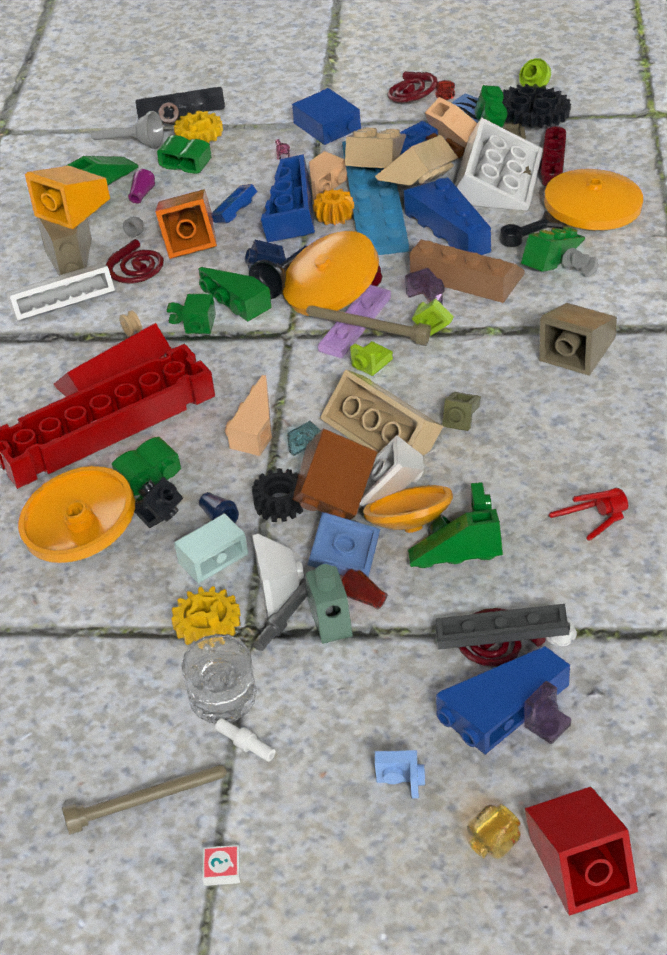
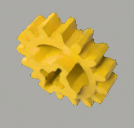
M196 111L193 115L187 113L188 115L180 116V120L175 121V135L185 137L188 140L200 139L209 143L211 140L216 141L217 136H222V121L220 116H216L215 113L208 114V111Z
M212 586L209 592H204L202 587L198 588L197 594L188 591V598L186 600L179 598L177 600L178 607L172 608L173 617L171 620L173 629L176 630L177 638L184 637L186 645L196 641L197 648H201L203 643L206 642L212 648L216 640L225 643V635L234 636L236 634L235 627L241 624L239 604H236L235 596L228 597L227 590L225 589L216 593L215 586Z

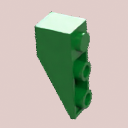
M82 156L66 165L105 177L107 185L139 168L138 164L122 156Z
M563 227L562 230L552 228L551 231L540 230L539 233L529 234L521 264L542 272L555 270L562 263L565 252L570 248L576 249L585 240V237L577 234L578 230L570 227Z
M206 267L198 268L201 289L205 293L213 294V297L220 304H224L235 315H239L247 322L272 308L269 287L255 277Z
M491 509L464 513L408 549L410 567L429 568L434 564L440 563L460 564L465 560H491L495 556H502V539L497 510Z

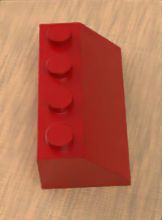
M154 323L70 370L57 380L54 386L67 397L155 356L160 360L165 357L167 351L171 350V347L158 325Z

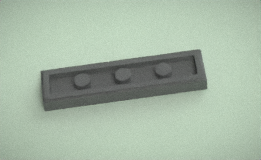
M565 604L436 618L438 650L569 635Z

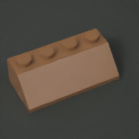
M422 239L409 253L410 275L412 279L501 303L505 302L525 274V270L514 263Z

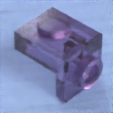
M429 268L409 273L405 276L406 295L409 298L423 294L429 303L437 299L443 305L442 294L445 292L444 284Z

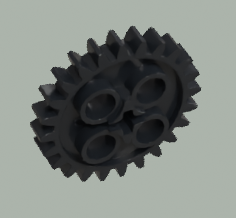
M525 84L524 87L517 85L516 88L510 86L509 90L504 89L502 103L507 110L506 121L513 120L514 125L521 123V127L530 125V128L538 126L543 129V125L552 127V124L559 125L560 122H565V119L569 118L571 110L570 99H567V95H561L562 91H554L553 87L546 89V85L538 87L537 84L533 86Z

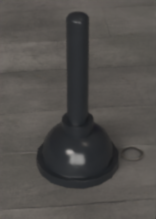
M307 246L302 247L280 264L265 259L258 260L251 265L249 276L255 277L269 287L271 299L278 297L285 288L287 268L293 259Z

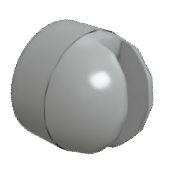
M139 217L126 219L123 222L124 232L131 238L140 235L144 231L143 220Z

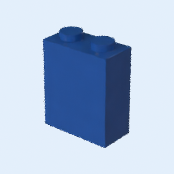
M329 88L292 104L294 124L323 145L361 129L360 109Z

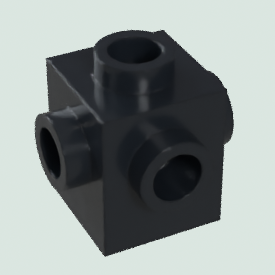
M165 477L160 478L154 483L149 480L138 490L140 496L135 501L134 513L151 528L164 520L166 522L169 521L179 511L176 506L183 497L177 491L175 485L167 481Z

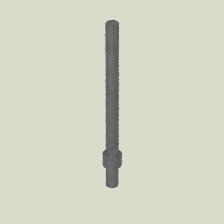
M306 579L279 612L272 614L266 621L265 629L253 642L257 650L263 651L275 636H280L287 627L288 619L307 597Z

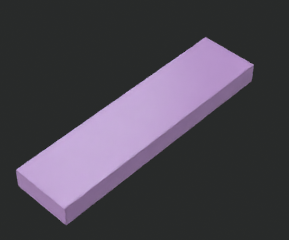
M369 285L365 292L350 305L345 313L374 319L391 299V291ZM336 322L318 344L319 352L343 358L366 328Z

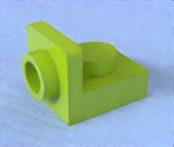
M434 299L428 304L425 302L420 303L412 320L417 325L419 323L431 325L430 336L449 325L454 316L437 299Z
M373 341L365 347L355 343L350 347L352 367L371 376H374L393 360V352Z

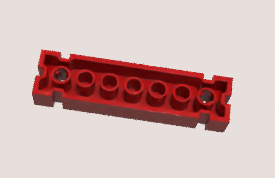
M184 343L167 351L166 357L160 360L155 356L18 418V424L9 427L8 424L0 426V466L3 470L6 469L9 479L17 489L38 480L37 474L43 471L47 474L53 473L187 410L186 405L189 403L198 405L215 397L212 372L201 360L196 362L195 354Z

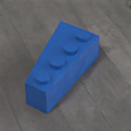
M304 154L280 159L274 177L275 184L270 189L271 197L270 200H267L265 205L266 212L261 217L268 243L315 233L310 177Z
M448 177L404 190L406 216L409 218L415 217L420 226L432 229L433 235L439 239H446L451 247L480 255L491 253V227Z

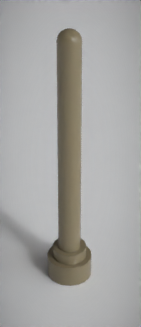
M309 306L306 310L309 316L411 337L415 344L427 346L430 338L431 325L419 323V325L414 324L411 327L317 306Z
M218 765L86 808L83 805L76 807V804L62 807L68 833L71 835L83 831L82 827L88 826L89 821L220 780L226 776L227 770L224 766Z

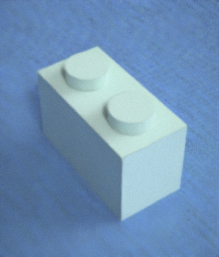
M225 513L174 542L178 563L197 583L204 581L248 555L245 533Z

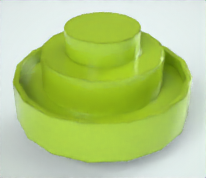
M541 58L531 59L521 68L519 81L523 87L525 84L529 86L537 84L538 87L547 85L551 78V68Z

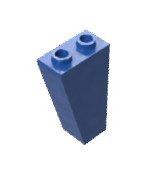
M544 646L440 691L436 694V715L444 726L451 727L459 733L467 745L476 747L486 755L569 686L570 664Z

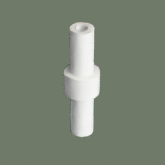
M223 718L217 721L215 730L233 740V744L244 752L251 751L268 762L274 758L275 749L258 740L255 733L246 728L240 729Z

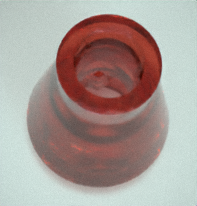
M350 569L342 578L347 598L367 604L377 610L385 603L388 594L382 591L361 570Z

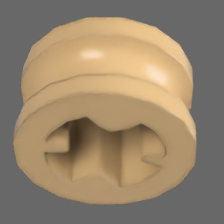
M133 310L128 311L127 316L124 314L119 316L121 327L127 336H133L134 331L137 333L142 331L141 322Z

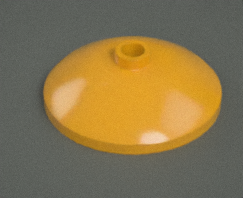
M439 485L407 488L367 504L363 509L365 519L376 526L390 530H405L407 533L416 532L423 528L422 525L435 520L448 508L453 500V494L450 488Z

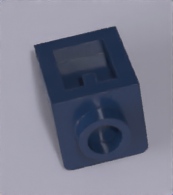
M255 239L252 247L247 249L245 255V262L248 264V268L250 269L251 265L258 260L264 259L280 264L286 260L283 246Z

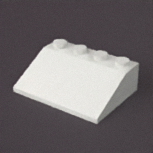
M481 117L469 136L455 186L473 206L527 211L530 206L543 148ZM529 166V170H531V175H529L528 173H523L524 171H526L525 167Z

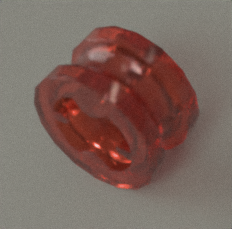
M450 80L438 82L435 88L437 90L435 92L436 98L441 97L445 100H450L455 97L454 82Z

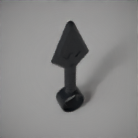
M545 211L541 220L520 227L515 224L503 226L500 232V242L507 247H516L521 245L522 238L526 235L545 228L563 229L567 224L557 220L548 211Z

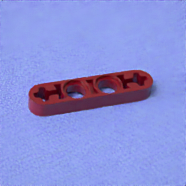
M550 127L545 132L541 167V183L544 186H547L551 179L562 174L564 170L566 130L562 127Z

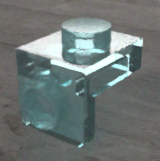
M308 421L288 432L289 453L295 456L303 452L307 444L321 430L314 423Z

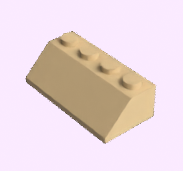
M440 135L411 146L375 177L379 181L410 186L419 182L422 185L427 180L430 181L434 177L437 178L454 167L452 162L458 157L443 136Z
M349 370L344 371L320 417L321 420L352 441L377 451V454L397 435L424 456L430 452L443 428L441 424L372 380Z

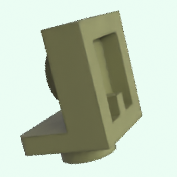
M453 392L444 402L443 427L469 431L471 429L472 414L480 407L481 396Z

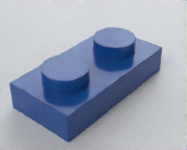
M421 121L399 132L400 134H406L400 154H403L411 146L427 141L426 136L432 133L438 135V129L425 121Z
M240 185L212 212L213 222L229 223L237 216L236 212L240 208L249 205L252 202V197L258 192L254 185Z

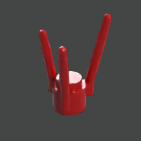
M620 488L574 496L572 498L574 502H588L550 512L549 517L563 516L596 506L601 515L610 517L587 535L586 539L591 541L614 522L624 518L622 512L628 509V499Z

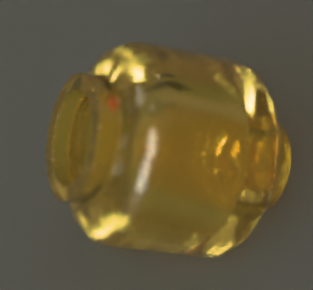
M503 804L498 806L486 805L467 825L468 834L472 838L468 844L483 859L487 855L495 859H501L520 840L521 832L518 827L521 825V822Z

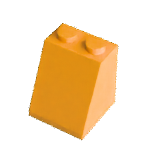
M71 166L30 171L25 174L35 217L72 230L110 199L105 177Z

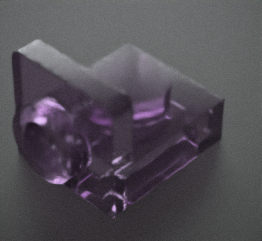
M545 681L525 701L524 727L546 742L553 744L571 726V718L558 710L557 687Z

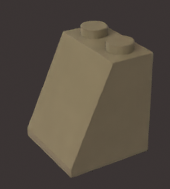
M37 217L44 250L57 274L60 276L86 268L92 241L88 219L86 218L72 230Z
M565 303L542 315L540 318L539 361L590 376L616 338L617 317L570 303Z

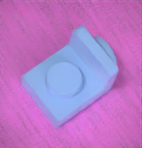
M417 750L375 751L377 783L399 784L401 782H411L412 799L419 798L418 786H425V764H418Z

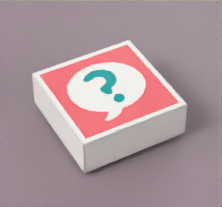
M239 845L203 848L202 879L204 886L240 883Z

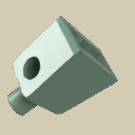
M322 564L315 570L308 571L305 574L307 600L321 643L324 644L352 637L347 594L337 567ZM333 606V612H336V615L327 616L325 614L327 608Z

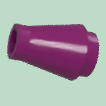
M140 169L134 173L128 195L131 202L141 203L142 199L155 186V176L151 171Z

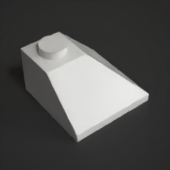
M396 435L376 455L360 505L365 506L405 489L411 482L418 481L424 472L423 455Z
M260 534L252 535L259 580L269 619L272 614L279 612L300 586L299 580L304 579V572L301 561L295 562L292 549Z

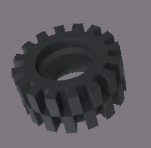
M277 468V473H273L271 469L267 471V476L263 473L259 475V480L255 479L253 482L254 486H252L254 507L259 516L262 515L265 520L271 517L272 522H277L278 518H281L282 522H286L288 516L294 519L296 518V513L301 514L303 512L300 503L293 500L299 476L297 472L292 475V470L290 469L283 473L282 468ZM278 493H286V494H287V495L282 496V497H272V495L278 494Z

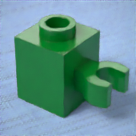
M187 294L184 306L175 302L168 303L167 312L175 313L170 314L169 323L179 324L183 321L185 333L211 334L216 316L213 294Z

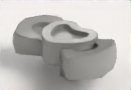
M575 248L568 249L562 258L565 268L575 267L579 271L582 270L585 277L592 276L597 271L599 265L596 257L582 254Z

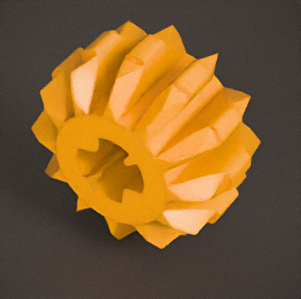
M332 188V190H323V193L316 194L313 211L318 222H324L325 225L334 224L335 226L338 223L345 224V220H351L354 201L350 196V192H344L341 188L338 190Z

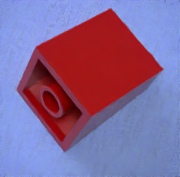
M591 786L525 808L530 840L569 916L638 892L628 828Z

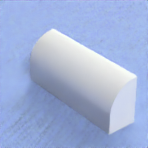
M99 263L5 293L12 313L18 321L115 291L108 266Z

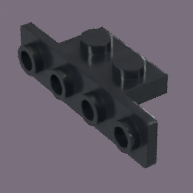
M221 86L135 100L138 120L149 111L157 112L159 115L160 107L168 102L177 106L179 117L188 115L187 113L193 115L196 111L205 112L225 108ZM168 108L164 109V118H174V110L172 108L170 110Z

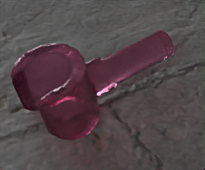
M277 139L275 141L277 145V159H281L282 154L290 157V146L287 143H281Z

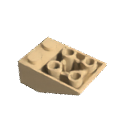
M369 127L353 131L352 135L346 137L345 166L386 168L400 156L406 134H400L399 129H386L377 132V128Z

